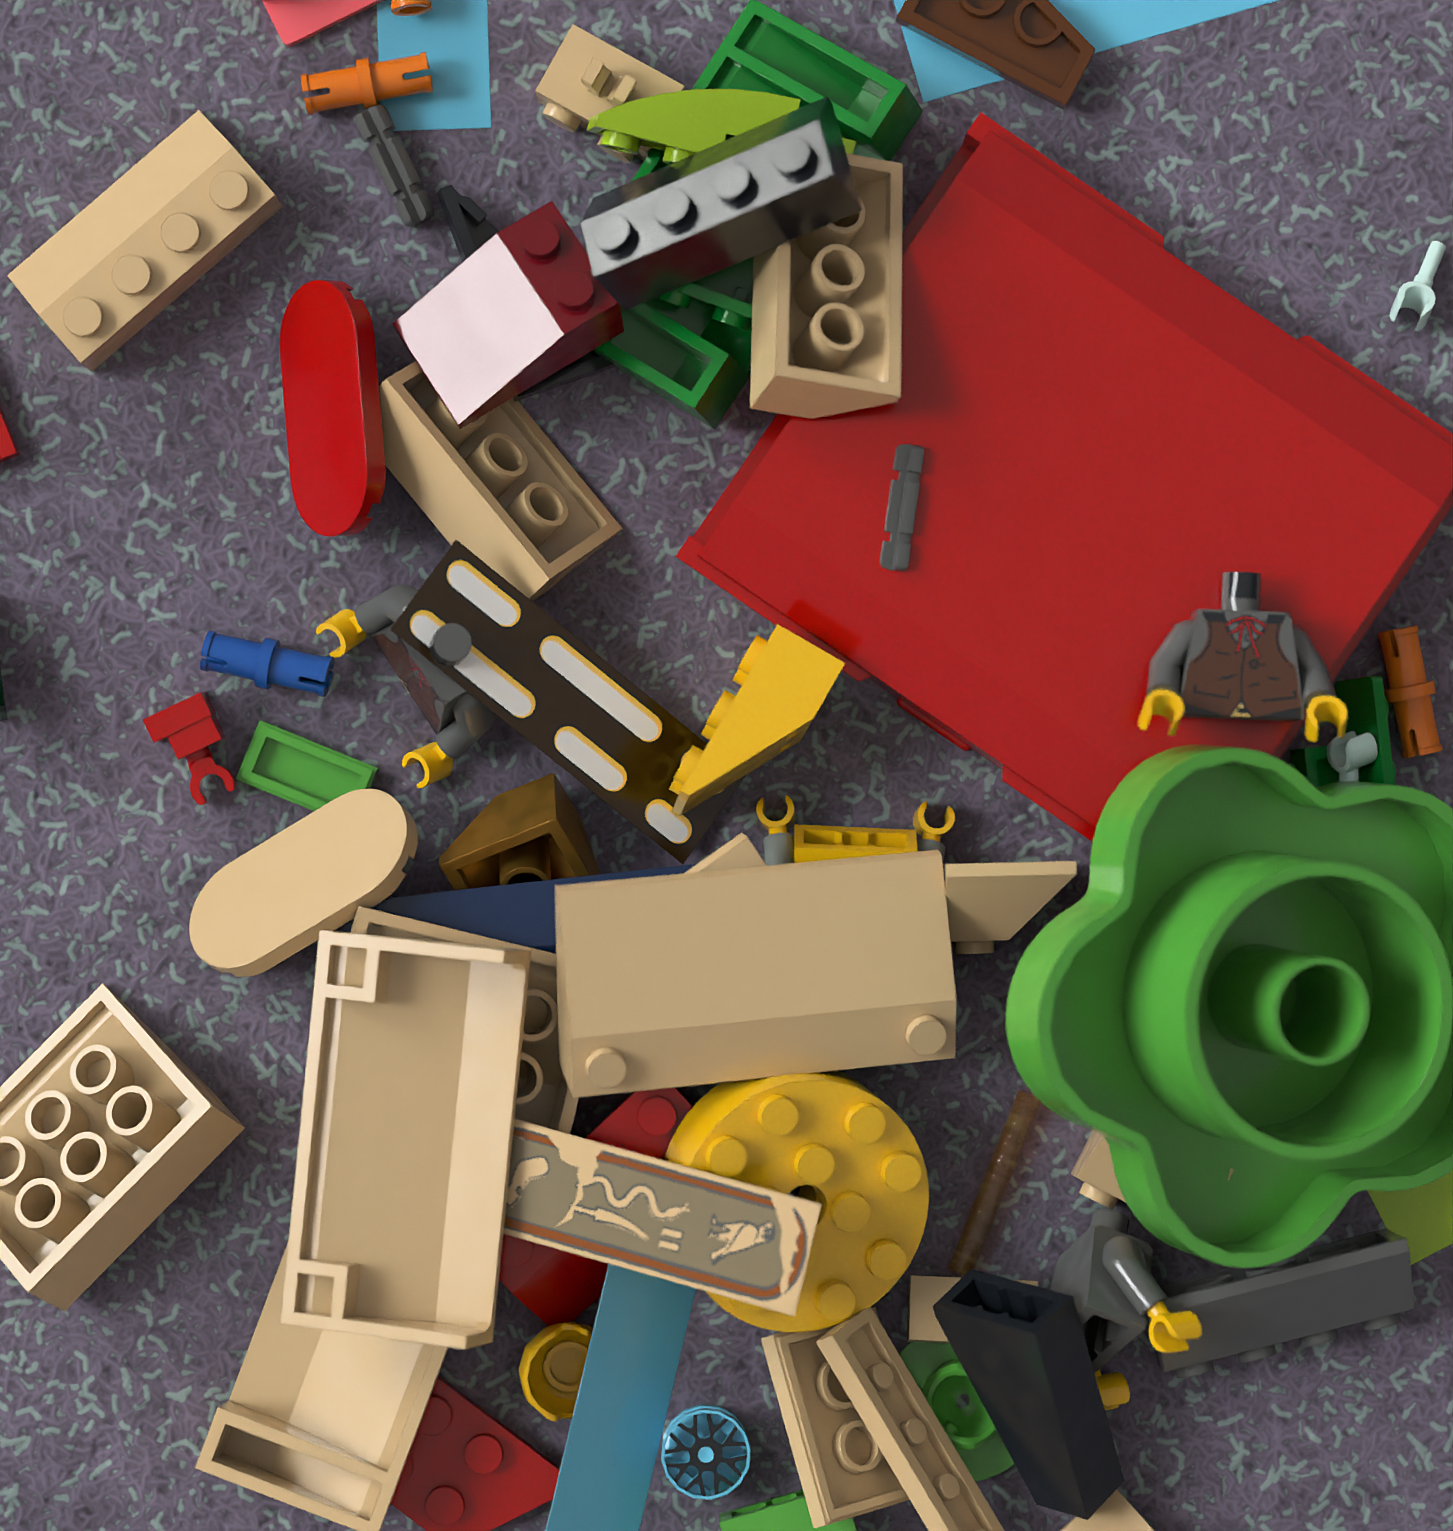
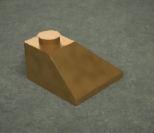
M555 773L496 795L439 857V866L454 890L601 874L582 819Z

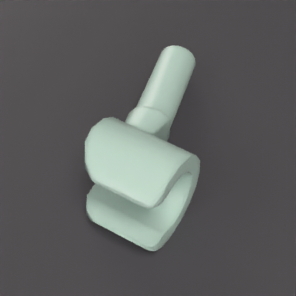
M1439 241L1431 242L1418 275L1415 276L1413 281L1407 282L1400 287L1390 310L1392 322L1395 321L1399 309L1411 308L1420 315L1415 331H1420L1425 327L1435 304L1436 297L1431 287L1433 284L1432 280L1446 250V246Z
M1351 731L1345 733L1343 738L1338 736L1333 738L1326 747L1328 762L1335 771L1339 772V782L1358 781V768L1373 763L1378 754L1377 744L1371 733L1356 736V733Z

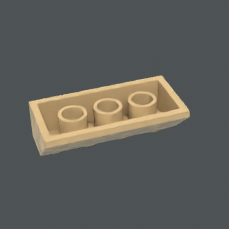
M198 110L7 276L76 359L92 372L283 206L272 190L238 151Z
M846 153L862 210L754 256L750 409L813 419L894 403L901 397L902 163Z
M416 362L386 378L379 386L385 465L450 545L455 540H458L532 602L552 588L623 529L519 401L515 402L512 398L459 429Z

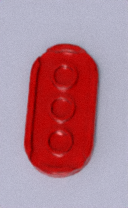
M313 280L302 285L290 299L280 330V361L291 488L301 517L314 532L328 537L353 536L362 532L373 519L366 518V516L369 514L372 504H380L386 481L374 328L366 305L362 299H354L351 292H349L353 288L347 283L335 280Z

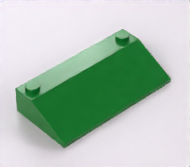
M750 0L691 89H737L766 92L800 99L799 108L828 97L833 104L842 138L856 141L853 155L885 161L892 160L923 113L922 108L906 84L757 0ZM652 149L632 181L668 166L669 164L662 161L664 151ZM658 298L644 302L626 311L620 305L624 332L592 351L612 362L614 366L665 400L711 428L716 429L751 375L752 321L747 332L714 320L712 316L715 306L691 298L688 309Z

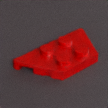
M438 1375L390 1504L426 1531H491L552 1500L560 1466Z

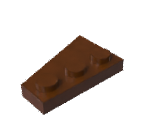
M905 0L896 17V23L1063 110L1095 52V48L1048 0Z

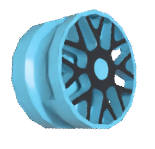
M699 1404L686 1408L671 1420L663 1435L661 1461L666 1477L678 1491L692 1498L711 1500L727 1495L741 1484L749 1469L750 1441L745 1426L734 1413L719 1405Z

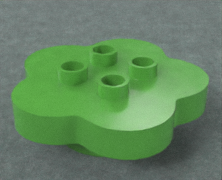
M1202 744L1179 746L1155 754L1134 768L1111 794L1102 811L1093 838L1087 893L1080 901L1049 922L1034 938L1023 954L1012 978L1008 993L1006 1030L1014 1063L1027 1087L1036 1098L1061 1118L1098 1132L1106 1139L1121 1193L1134 1216L1155 1237L1178 1250L1229 1267L1253 1268L1271 1265L1299 1253L1312 1244L1331 1225L1344 1205L1355 1193L1363 1190L1401 1191L1417 1188L1434 1182L1453 1170V809L1445 802L1418 789L1371 782L1343 781L1315 788L1292 766L1266 753L1251 749ZM1232 1168L1234 1171L1228 1181L1230 1169Z

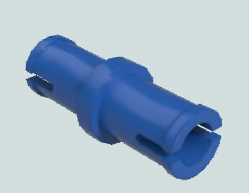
M209 630L201 651V656L206 657V659H201L200 669L206 672L213 671L254 680L255 687L269 690L272 684L326 697L333 677V671H329V669H333L335 661L332 656L327 655L325 657L283 648L280 646V641L266 637L263 643L218 634L216 631Z

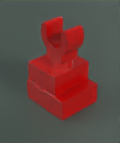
M200 692L143 719L153 743L168 738L177 759L186 758L192 774L189 787L191 796L199 805L207 803V797L202 790V781L208 774H216L221 777L229 792L236 789L234 775L228 768L217 763L208 747L226 737L215 716L217 714L206 692Z

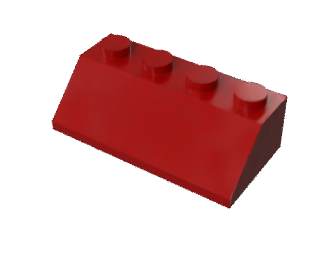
M679 1087L634 1091L583 1138L668 1162L665 1154L669 1143L686 1114L694 1106V1103ZM503 1234L499 1280L517 1299L550 1326L556 1323L573 1322L601 1296L609 1263Z

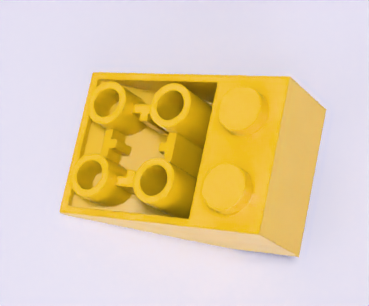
M778 624L768 641L756 635L732 679L741 688L736 696L724 690L701 733L703 737L710 740L705 750L703 751L692 745L673 778L674 780L669 790L678 794V798L671 812L678 816L683 815L800 742L845 663Z

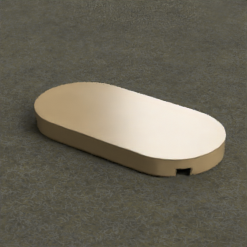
M376 789L355 790L335 798L231 861L210 878L199 893L193 906L189 923V934L196 954L209 966L221 973H231L235 977L255 976L269 970L319 940L320 930L334 931L354 919L358 906L369 909L376 906L390 896L406 876L402 869L407 862L408 855L414 859L418 845V832L413 817L394 797L384 791Z

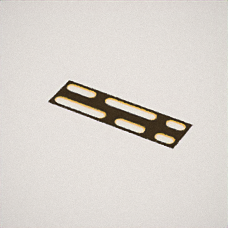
M458 540L454 541L390 628L392 632L682 864L687 860L745 778V776L681 816L671 812L678 798V794L669 790L675 774L692 745L704 751L707 743ZM448 623H456L463 626L469 632L472 639V647L469 654L459 665L454 667H443L437 664L430 653L432 636L441 626Z

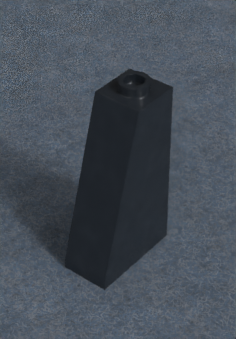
M970 1269L933 1305L935 1317L1035 1503L1088 1520L1124 1482V1477L1074 1297L1069 1294Z

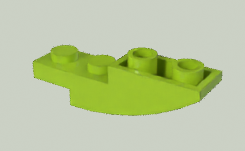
M694 89L662 93L630 101L598 113L589 119L587 131L602 135L600 145L615 151L638 154L640 145L664 151L662 161L670 165L799 109L801 100L766 92L737 89ZM842 138L846 153L853 154L856 141Z

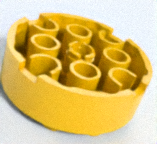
M839 1070L721 1082L706 1093L686 1114L672 1137L665 1154L668 1162L786 1195L793 1189L801 1186L800 1192L796 1196L797 1198L821 1204L795 1316L705 1291L725 1311L753 1326L780 1332L814 1331L842 1323L864 1308L868 1309L889 1292L904 1274L919 1247L924 1233L929 1206V1183L924 1159L914 1136L907 1125L889 1106L860 1082Z

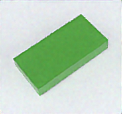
M260 720L236 779L316 811L343 794L360 789H371L379 768Z

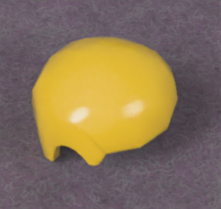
M576 1322L550 1325L543 1328L524 1348L518 1369L523 1394L540 1414L551 1421L571 1419L573 1416L593 1328L589 1325Z

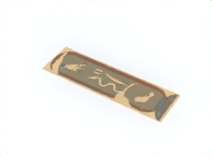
M514 1119L503 1234L795 1316L821 1204Z

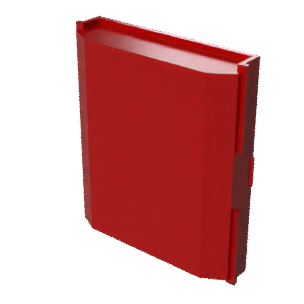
M980 112L966 132L963 144L902 231L901 397L894 403L813 419L777 413L694 536L690 535L675 557L775 626L777 624L844 662L845 664L841 671L855 681L861 682L869 678L898 698L897 705L963 751L972 749L1002 769V781L1093 843L1098 821L1111 794L1134 768L1155 754L1179 746L1202 744L1251 749L1278 759L1282 757L1306 722L1307 711L1305 709L1304 719L1295 722L1181 717L1177 731L1173 736L1168 735L1170 729L1169 721L1164 716L1154 714L1151 715L1146 730L1139 728L1138 720L1146 700L1150 659L1172 627L1178 622L1189 620L1193 611L1197 609L1221 610L1223 572L1261 573L1260 611L1290 613L1292 624L1304 628L1326 664L1331 682H1333L1453 506V434L1309 335L1295 339L1163 249L1164 236ZM912 444L923 447L924 457L918 481L920 485L913 534L910 538L909 563L906 570L900 572L881 567L879 561L882 541L889 542L891 532L884 531L891 480H898L899 471L893 470L895 449L898 445Z

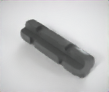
M380 104L360 112L355 117V123L364 142H370L372 146L368 150L390 197L395 196L398 201L394 205L403 224L406 227H413L429 220L434 216V207L426 191H420L418 187L422 182L400 136H394L392 132L395 129V125L387 108Z
M903 444L898 445L895 449L893 470L899 471L898 480H891L884 531L891 533L889 542L882 541L879 561L881 567L887 570L904 572L908 567L911 549L910 538L913 534L920 485L918 483L919 474L922 471L924 449L919 445Z

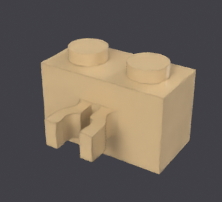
M572 24L535 92L538 102L546 106L542 115L555 125L575 133L579 125L587 129L589 119L598 113L630 101L662 93L685 91V86ZM597 134L601 137L597 145L611 156L630 164L634 156L645 161L653 149L640 145L638 154L615 151L601 146L602 135Z

